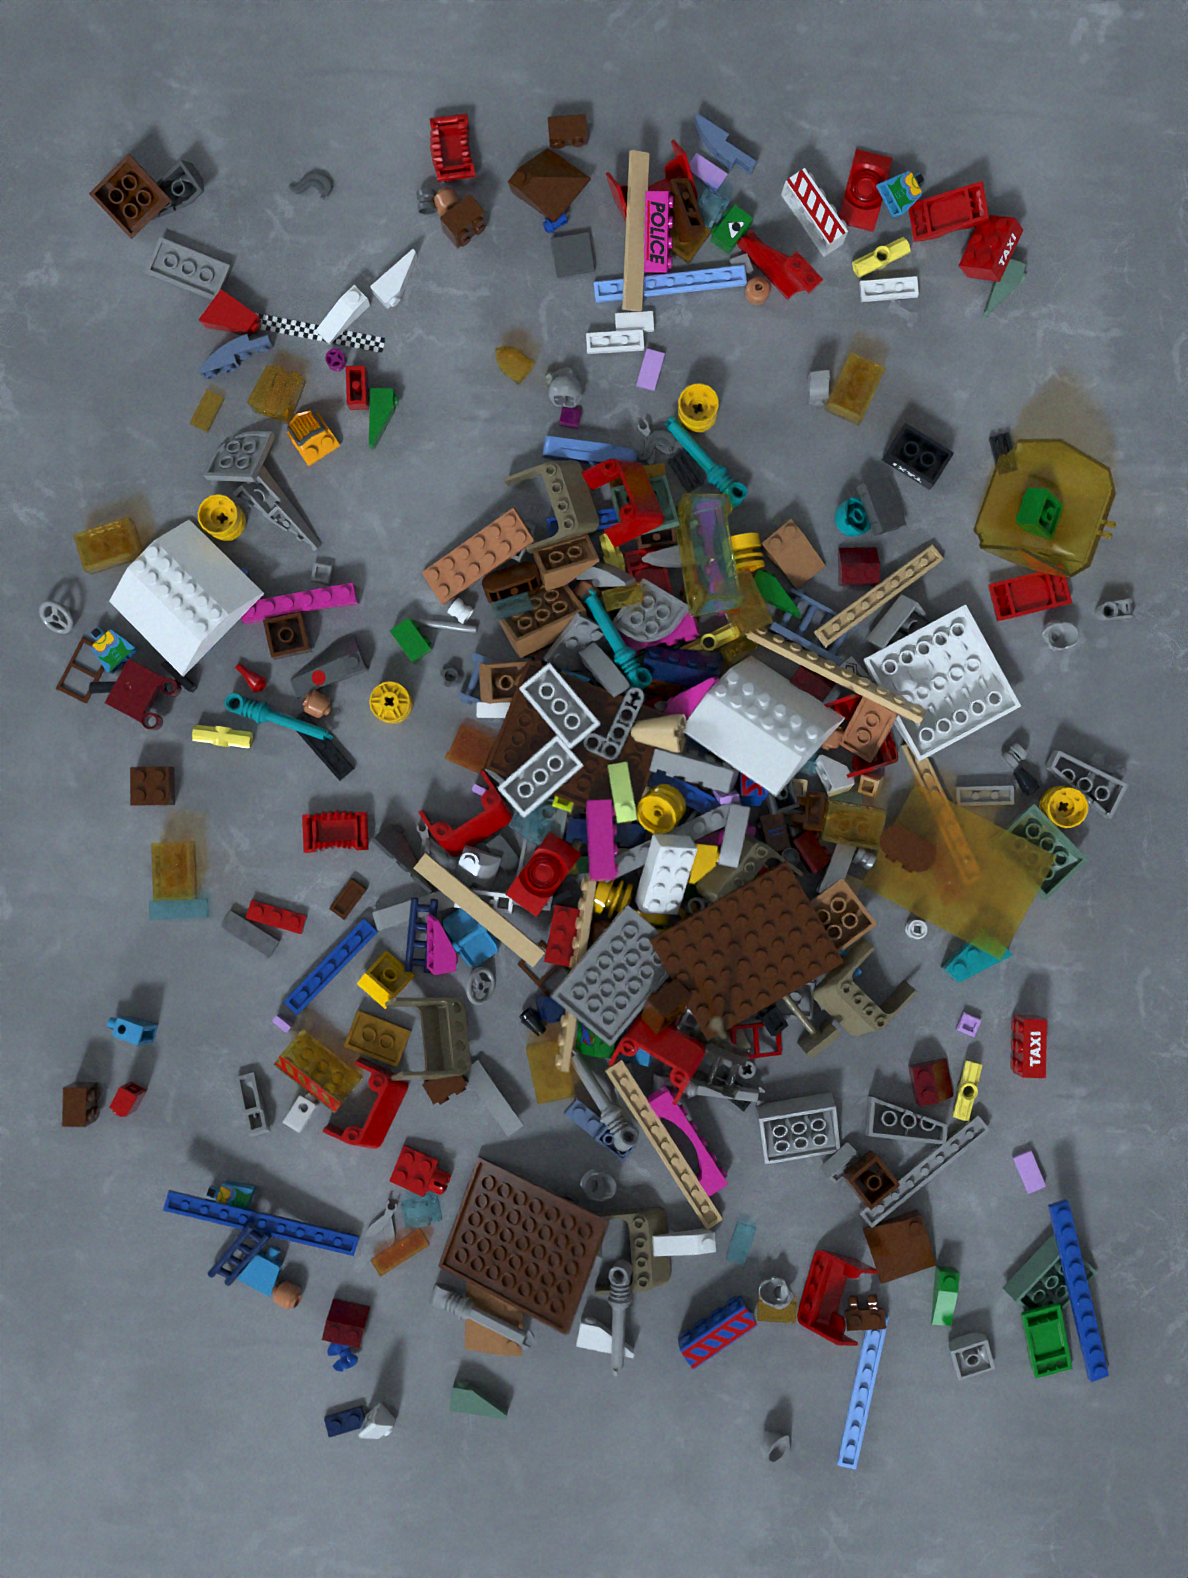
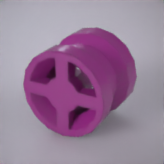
M331 349L326 353L325 360L332 371L337 372L345 368L346 358L342 351Z

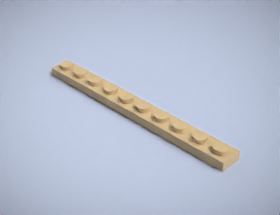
M755 625L746 637L918 724H921L928 711L920 704L906 700L902 695H896L888 691L887 688L878 686L869 679L854 674L849 669L837 666L831 660L819 657L815 652L803 649L797 643L785 640L781 635L767 631L763 626Z
M585 875V879H582L581 882L583 894L578 902L580 914L575 922L577 935L573 938L572 948H574V955L571 956L569 963L572 969L587 951L597 882L590 881V875ZM565 1010V1015H562L561 1018L563 1030L558 1038L560 1051L555 1058L557 1069L564 1072H569L577 1019L568 1010Z
M619 1059L612 1067L609 1066L604 1069L705 1229L709 1230L723 1220L623 1061Z

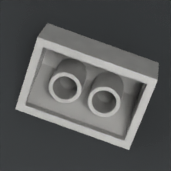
M901 594L870 632L866 640L878 652L933 621L918 602Z

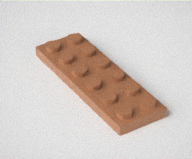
M512 508L421 573L440 603L444 605L536 540L516 508Z

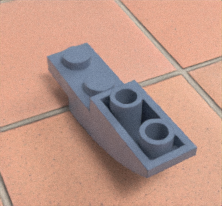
M697 113L694 125L709 152L730 171L736 165L751 175L757 163L755 158L749 153L740 151L736 144L728 143L729 134L724 127L716 126L707 116H701Z
M247 334L240 336L216 350L202 364L199 373L204 379H213L218 376L217 374L223 372L231 373L236 370L235 368L240 367L238 359L246 360L253 354H264L269 349L274 348L272 341L268 335L251 340Z
M575 1098L564 1111L567 1117L594 1137L599 1144L623 1163L635 1150V1146H632L627 1151L618 1150L614 1145V1133L611 1134V1129L607 1128L609 1125L601 1123V1116L578 1098Z

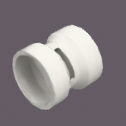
M457 598L447 613L457 617L458 621L464 624L474 609L471 606H466L463 600Z
M911 919L905 925V932L909 937L921 939L927 933V926L921 920Z

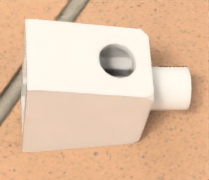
M311 1087L312 1091L318 1095L317 1090ZM310 1091L306 1093L305 1097L300 1095L282 1123L299 1133L302 1132L318 1106L314 1103L317 1097ZM303 1103L308 1106L306 1112L301 1110Z

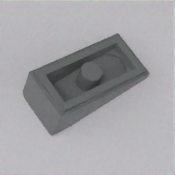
M499 834L486 844V847L492 854L502 857L500 866L508 876L518 869L520 859L502 834Z

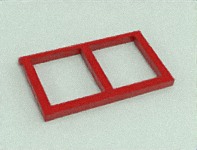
M763 1022L731 1027L732 1061L782 1055L781 1032L776 1035L777 1051L760 1053L758 1027L764 1026ZM753 1027L754 1054L737 1056L735 1030Z

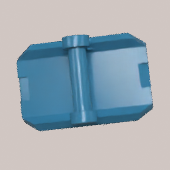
M459 908L442 921V928L451 945L467 965L477 967L499 951L498 941L493 934L462 908Z

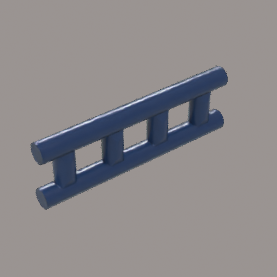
M412 897L404 971L412 972V966L424 967V973H431L427 968V941L415 940L416 930L427 931V923L417 922V913L429 912V914H432L437 919L438 899H431L430 905L418 904L419 898ZM414 948L426 949L425 959L413 958Z
M249 1222L208 1271V1276L213 1278L216 1274H219L226 1278L224 1281L225 1285L231 1286L272 1237V1234L266 1231L261 1235L253 1231L255 1225ZM249 1237L256 1241V1244L250 1247L244 1244L243 1241ZM237 1249L246 1253L242 1260L233 1256ZM229 1262L235 1265L236 1268L231 1272L223 1268V1265Z

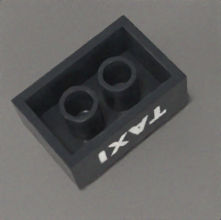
M904 423L881 460L930 490L937 482L954 452L909 424Z

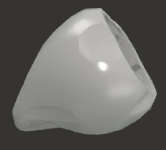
M565 367L555 372L545 373V379L549 383L548 394L551 402L560 407H576L582 398V386L572 368Z

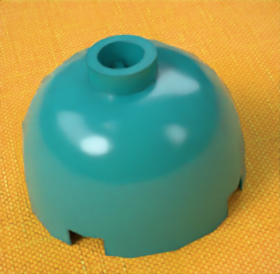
M856 497L847 499L835 510V525L843 535L856 537L865 534L871 529L861 499Z

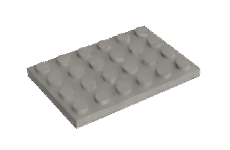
M625 905L550 996L611 1046L647 1003V997L651 993L656 992L669 977L667 970L649 941L650 938L660 932L632 908Z

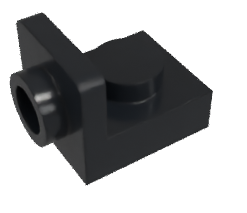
M767 1006L755 1016L756 1020L763 1022L771 1036H776L789 1026L777 1006Z

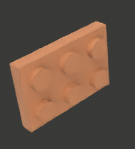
M863 696L844 732L840 745L867 762H874L899 714Z

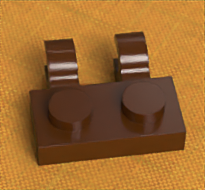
M806 792V797L797 796L799 807L794 809L805 807L804 815L792 813L790 816L791 826L803 825L804 830L823 831L826 793Z
M869 1294V1308L859 1309L858 1295H850L848 1298L850 1309L845 1310L847 1331L887 1328L884 1308H878L877 1294Z

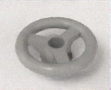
M45 601L40 605V617L49 629L59 634L69 633L73 629V618L65 605L55 601ZM51 606L52 614L46 616L45 609ZM54 621V622H56V623H59V624L62 625L64 628H59V627L55 626L54 624H52L51 622Z
M478 967L471 972L467 979L466 995L473 1004H484L491 998L494 992L495 977L489 968ZM479 973H486L489 981L481 980ZM485 988H489L486 995L483 998L478 999L481 992Z

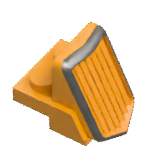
M310 410L297 413L287 426V435L308 466L340 446L319 412L315 413Z

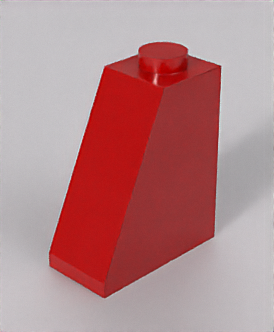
M222 289L198 319L206 328L240 335L247 334L250 337L260 329L262 322L257 314Z

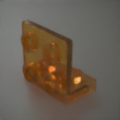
M461 725L450 751H447L444 758L481 775L480 772L484 769L496 740L472 728Z

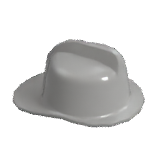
M769 1431L764 1432V1440L760 1448L766 1458L769 1471L777 1472L788 1461L791 1450L788 1435L783 1436L776 1431L771 1433Z

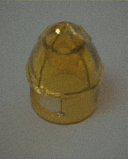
M500 346L495 349V359L503 375H506L519 385L530 373L535 361L525 356L522 349L514 346Z

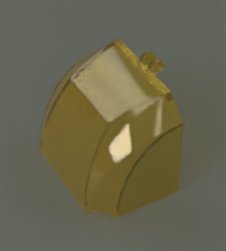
M1061 438L1018 439L1015 442L1016 446L1006 455L1002 454L998 458L973 529L980 540L979 547L997 557L1042 573L1072 578L1091 566L1100 538L1112 539V533L1103 531L1104 526L1115 528L1117 524L1107 520L1116 495L1111 470L1108 466ZM1027 487L1049 489L1064 505L1052 540L1023 531L1015 523L1016 515L1020 510L1022 498L1026 493Z

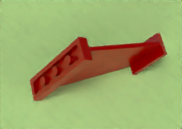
M752 230L737 242V246L745 254H748L749 259L787 300L797 292L806 291L809 294L824 280L798 251L789 257L765 245Z

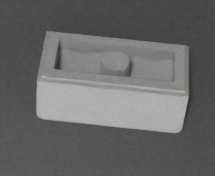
M847 1142L821 1166V1170L834 1184H837L843 1178L841 1175L861 1159L862 1156Z

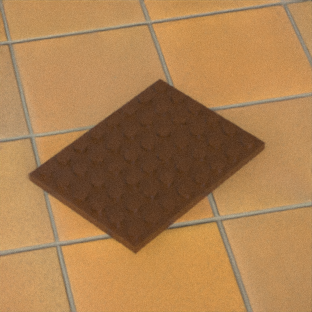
M527 660L485 769L509 778L552 739L558 736L519 689L545 666ZM557 671L600 723V726L592 733L607 738L625 697L620 695L613 697L605 689ZM632 700L630 705L626 702L625 706L637 709V707L633 706L635 701ZM642 704L633 725H635L636 721L668 716L669 714ZM624 710L621 717L624 720H630L633 714L630 710ZM616 728L613 731V735L616 738H622L625 734L622 728ZM630 729L618 757L614 760H608L588 751L584 746L583 739L570 750L583 764V767L551 795L586 808V802L590 800H611V805H614L608 765L627 762L636 810L652 772L649 770L654 751L658 747L635 741L634 737L631 736ZM594 737L587 741V745L590 748L597 747L599 743ZM611 745L606 747V755L614 756L616 748ZM615 811V817H612V819H615V820H617L616 811ZM627 821L623 823L631 825L632 821Z
M787 861L782 862L649 939L672 981L677 978L692 994L687 1006L707 1040L718 1035L717 1031L712 1029L710 1025L713 1018H720L726 1031L844 963Z
M478 1157L438 1266L567 1335L573 1324L610 1220L483 1157Z

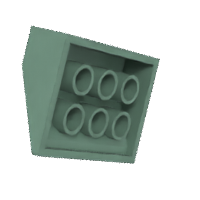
M1035 804L1027 808L987 843L1040 899L1047 900L1088 860Z
M1054 1234L1003 1287L1011 1298L1025 1311L1059 1302L1062 1312L1070 1304ZM1082 1258L1087 1282L1089 1283L1098 1272Z

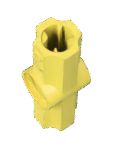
M902 237L885 246H879L875 251L853 261L852 267L855 275L860 278L876 269H882L887 264L909 254L911 250L907 239ZM877 255H883L886 260H879Z
M606 533L599 536L604 554V563L625 571V561L619 546L614 548ZM629 585L612 586L614 592L630 588Z
M732 623L709 634H705L679 649L714 651L737 639L738 636ZM706 638H711L714 641V646L707 648L704 646L703 641Z
M195 724L192 732V741L213 743V745L224 747L235 746L251 749L253 732L233 730V728L222 726L210 727Z
M965 1060L961 1080L957 1085V1096L952 1117L969 1121L973 1102L978 1094L977 1086L983 1064ZM966 1086H970L971 1092L964 1095L963 1089Z

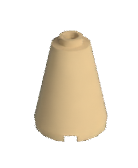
M674 714L636 721L635 725L631 727V736L634 737L635 741L675 753H682L686 743V737H684V728L687 726L686 717L684 714Z

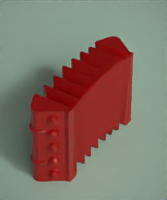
M468 114L430 118V149L438 182H442V180L449 182L453 179L459 180V178L465 180L470 177L475 178L474 163L470 156L468 144L470 130Z
M329 810L328 813L322 811L321 815L317 812L315 815L302 814L301 826L303 828L302 843L304 853H314L318 850L323 851L324 848L327 850L330 847L331 849L335 847L347 849L348 847L351 850L354 847L356 850H369L367 811L356 812L355 814L353 811H350L348 814L346 810H343L342 813L339 810L335 812Z

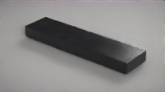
M304 711L295 718L317 726ZM296 731L339 781L343 780L355 769L329 738H326L324 741Z

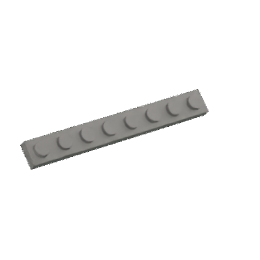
M740 801L724 804L663 835L690 836L692 841H695L726 825L730 804L740 806L742 804ZM652 839L614 857L615 864H618L619 870L615 878L645 865Z
M976 1114L947 1138L946 1145L940 1144L898 1178L897 1181L900 1186L872 1210L864 1206L858 1211L859 1214L873 1228L991 1130L979 1115Z

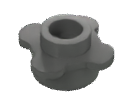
M455 665L446 670L442 669L440 672L446 687H451L452 684H459L462 681V677L458 674V667Z

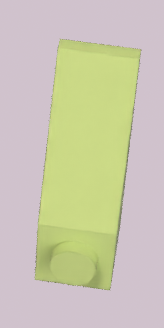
M627 762L608 765L617 822L637 820Z

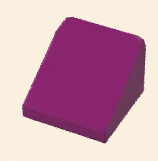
M562 407L559 425L578 429L581 409Z

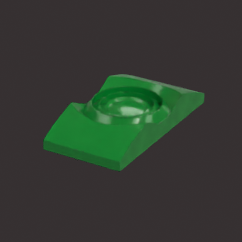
M1059 1302L1021 1312L1027 1353L1035 1379L1073 1369Z

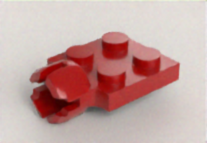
M404 1145L389 1182L422 1197L426 1196L428 1191L442 1195L448 1187L446 1183L450 1182L451 1175L438 1167L439 1159Z

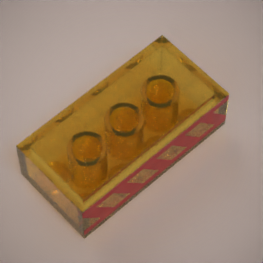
M304 1029L282 1052L274 1064L334 1113L363 1078L362 1075Z

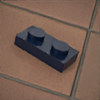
M361 1405L325 1416L324 1422L329 1438L360 1429L365 1419V1414Z

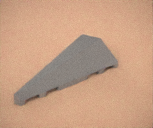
M264 465L261 467L255 482H244L233 493L236 498L241 497L247 501L249 507H255L263 512L262 516L285 532H292L297 536L296 539L298 541H305L312 546L311 550L315 551L321 545Z

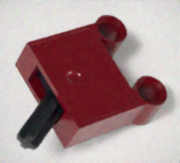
M131 659L127 660L117 681L91 682L89 684V691L92 694L109 693L105 704L141 722L144 728L154 731L159 730L163 726V718L159 714L150 712L160 691L165 695L175 697L182 690L181 684L177 680L165 678ZM173 682L174 690L168 692L167 685ZM152 716L156 719L154 726L149 725V719Z

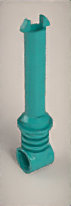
M669 416L667 418L669 421L665 422L669 432L673 434L678 442L706 471L707 478L709 479L708 483L714 486L717 485V489L720 488L719 491L723 492L722 495L724 496L725 503L729 507H738L747 496L746 486L740 482H734L735 479L731 478L730 474L727 475V467L716 464L675 417Z
M589 589L588 591L591 596L588 597L587 594H584V602H586L615 652L614 663L619 665L621 670L624 671L623 674L626 675V681L630 685L628 690L631 688L643 690L652 681L651 673L647 669L640 667L641 664L638 663V659H635V649L626 646L598 598L597 592Z
M237 693L229 694L225 699L224 704L227 710L253 719L257 724L270 721L324 741L326 738L333 739L334 737L328 734L327 729L273 711L266 701L258 702ZM239 699L240 705L234 709L233 702Z

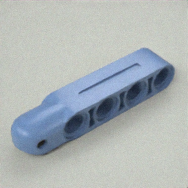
M546 436L544 440L542 456L547 459H574L579 463L597 465L608 459L637 462L636 452L627 447Z

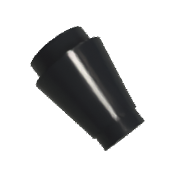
M1023 767L1013 773L1022 793H1025L1027 796L1040 788L1039 782L1024 770Z
M529 1007L520 1014L521 1023L537 1036L546 1031L535 1009L533 1010Z

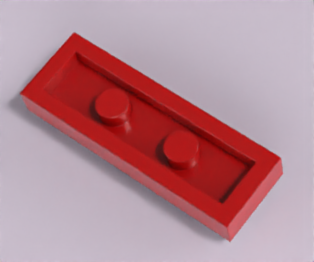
M252 899L246 919L302 934L307 915Z

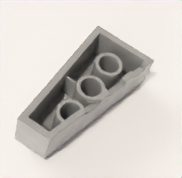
M690 747L688 749L684 748L682 753L656 748L649 770L652 772H657L658 769L666 771V776L670 777L683 776L685 781L691 783H699L701 781L703 786L725 793L734 790L739 770L725 760H718L712 754H701L699 750Z
M1053 750L1045 766L1049 772L1067 787L1079 790L1086 797L1088 805L1107 819H1112L1128 787V784L1059 750Z
M868 1096L866 1136L946 1145L948 1125Z

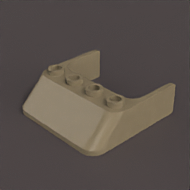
M577 460L550 461L503 478L508 487L541 475L544 479L559 529L553 537L527 546L526 550L530 554H533V549L583 534H589L598 529L600 525L599 517L588 484L581 474L583 472L582 466Z
M745 832L738 867L719 865L716 862V866L697 882V892L707 901L713 903L753 880L768 859L772 858L778 864L787 860L767 844ZM787 861L796 878L804 875Z
M861 938L842 958L844 963L832 969L814 988L812 993L814 1000L852 1036H859L883 1029L917 993L915 988L904 981L878 1007L853 982V972L875 949L864 938Z
M396 997L385 1002L386 1007H414L419 1011L425 1057V1071L400 1072L393 1075L392 1080L440 1079L463 1075L470 1071L471 1060L466 1012L462 1000L459 998Z
M647 1207L594 1212L608 1220L623 1219L629 1226L633 1274L629 1293L644 1292L669 1282L671 1278L670 1256H653L652 1236L668 1234L667 1216L662 1208ZM610 1284L595 1285V1295L610 1294Z

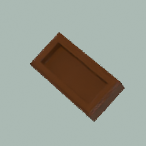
M351 878L329 909L345 920L367 891V888L354 878Z

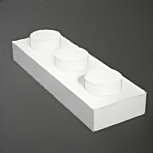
M917 276L859 282L861 302L917 298L919 296Z
M643 330L586 333L587 354L644 351Z

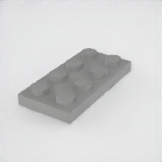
M159 237L145 272L150 276L213 300L221 289L223 290L232 267L229 264Z

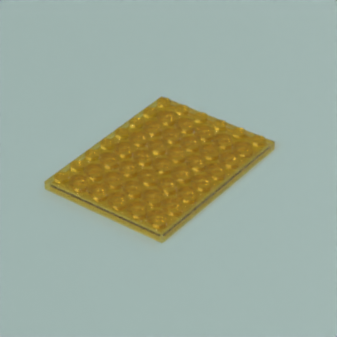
M915 784L894 825L902 826L933 845L936 850L935 863L927 871L915 872L913 870L910 873L901 867L903 865L901 862L896 860L893 863L885 858L886 853L880 849L873 866L863 880L862 886L1001 960L1057 856Z

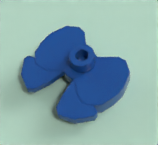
M334 1343L328 1347V1356L339 1354L341 1357L333 1364V1368L336 1371L343 1372V1369L352 1368L357 1364L358 1357L351 1353L350 1346Z

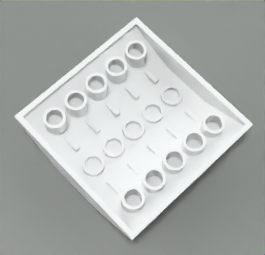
M187 520L154 540L125 571L110 599V603L184 676L259 600L264 592L191 520Z
M966 604L863 659L874 684L883 686L896 695H902L906 700L920 704L924 709L928 710L921 724L900 714L894 722L897 730L918 761L1021 707Z
M749 656L730 668L706 693L686 721L687 726L684 728V733L777 796L844 721L845 717L830 707H826L824 703L809 693L800 690L791 684L788 679L753 656Z

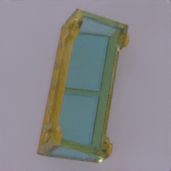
M684 493L675 508L680 525L676 526L675 530L689 616L698 617L740 608L747 599L748 592L743 584H739L727 519L732 512V503L729 501V495Z

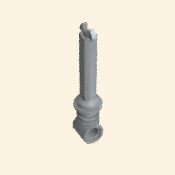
M573 1048L570 1063L600 1109L601 1123L609 1125L607 1128L611 1129V1134L614 1133V1145L618 1150H629L638 1142L639 1135L637 1131L629 1125L626 1126L628 1124L627 1121L624 1122L625 1118H621V1107L618 1108L617 1105L611 1103L581 1053L576 1048Z
M656 1071L653 1073L652 1093L666 1085L669 1090L673 1089L678 1094L680 1088L671 1082L669 1072ZM692 1078L683 1096L687 1099L696 1095L750 1101L757 1102L756 1105L759 1106L764 1103V1100L758 1099L759 1092L765 1093V1089L761 1086L757 1089L701 1082L696 1078Z
M618 1260L609 1271L611 1293L608 1296V1303L613 1308L611 1368L614 1369V1376H618V1371H621L624 1366L626 1308L632 1303V1298L629 1296L632 1266L626 1260ZM617 1270L622 1271L624 1275H620Z
M436 1283L429 1300L430 1305L441 1310L447 1309V1311L457 1315L459 1320L471 1319L522 1345L521 1349L530 1348L525 1342L528 1336L534 1338L531 1330L526 1332L475 1306L471 1297H463L458 1293H454L451 1287L442 1283Z

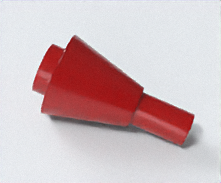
M241 663L236 665L235 669L243 675L253 693L261 692L265 689L267 685L265 677L248 670Z

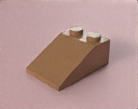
M792 519L761 543L760 549L794 589L800 588L825 567V564L806 536Z
M588 534L533 549L535 565L546 591L565 586L599 562V557Z
M527 660L479 663L481 702L488 704L511 702ZM531 660L533 662L541 664V660Z

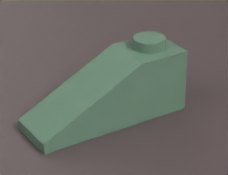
M1010 259L1001 281H994L982 317L986 318L1020 282H1024L1027 271H1024L1025 263Z
M466 1380L454 1381L449 1411L507 1420L508 1409L474 1384H469Z

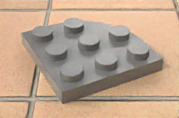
M250 431L235 436V440L230 441L227 445L224 443L212 456L203 476L206 480L255 482L275 439L273 432Z
M643 578L612 622L618 632L639 642H652L672 633L691 608Z
M577 612L544 655L543 659L562 670L578 671L587 668L582 663L578 652L595 643L607 654L611 649V645L597 622Z

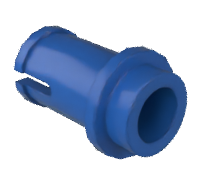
M563 213L555 223L546 218L542 224L547 233H553L558 227L567 224L568 219L565 213Z

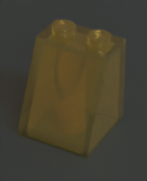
M274 364L273 367L266 365L247 400V404L255 413L288 425L294 416L306 382L302 375L297 372L291 371V373H288L278 365Z

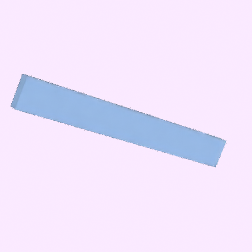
M745 265L644 276L643 297L746 286ZM624 278L594 282L596 303L623 300Z
M885 1315L887 1326L889 1317ZM886 1329L865 1330L836 1462L838 1466L852 1469L857 1468Z

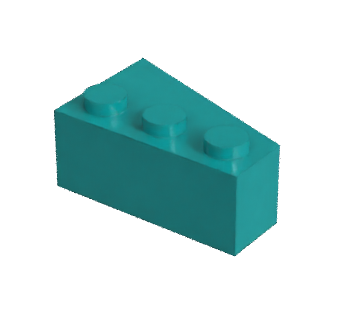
M980 926L941 968L954 981L960 983L1013 956V954L987 928Z

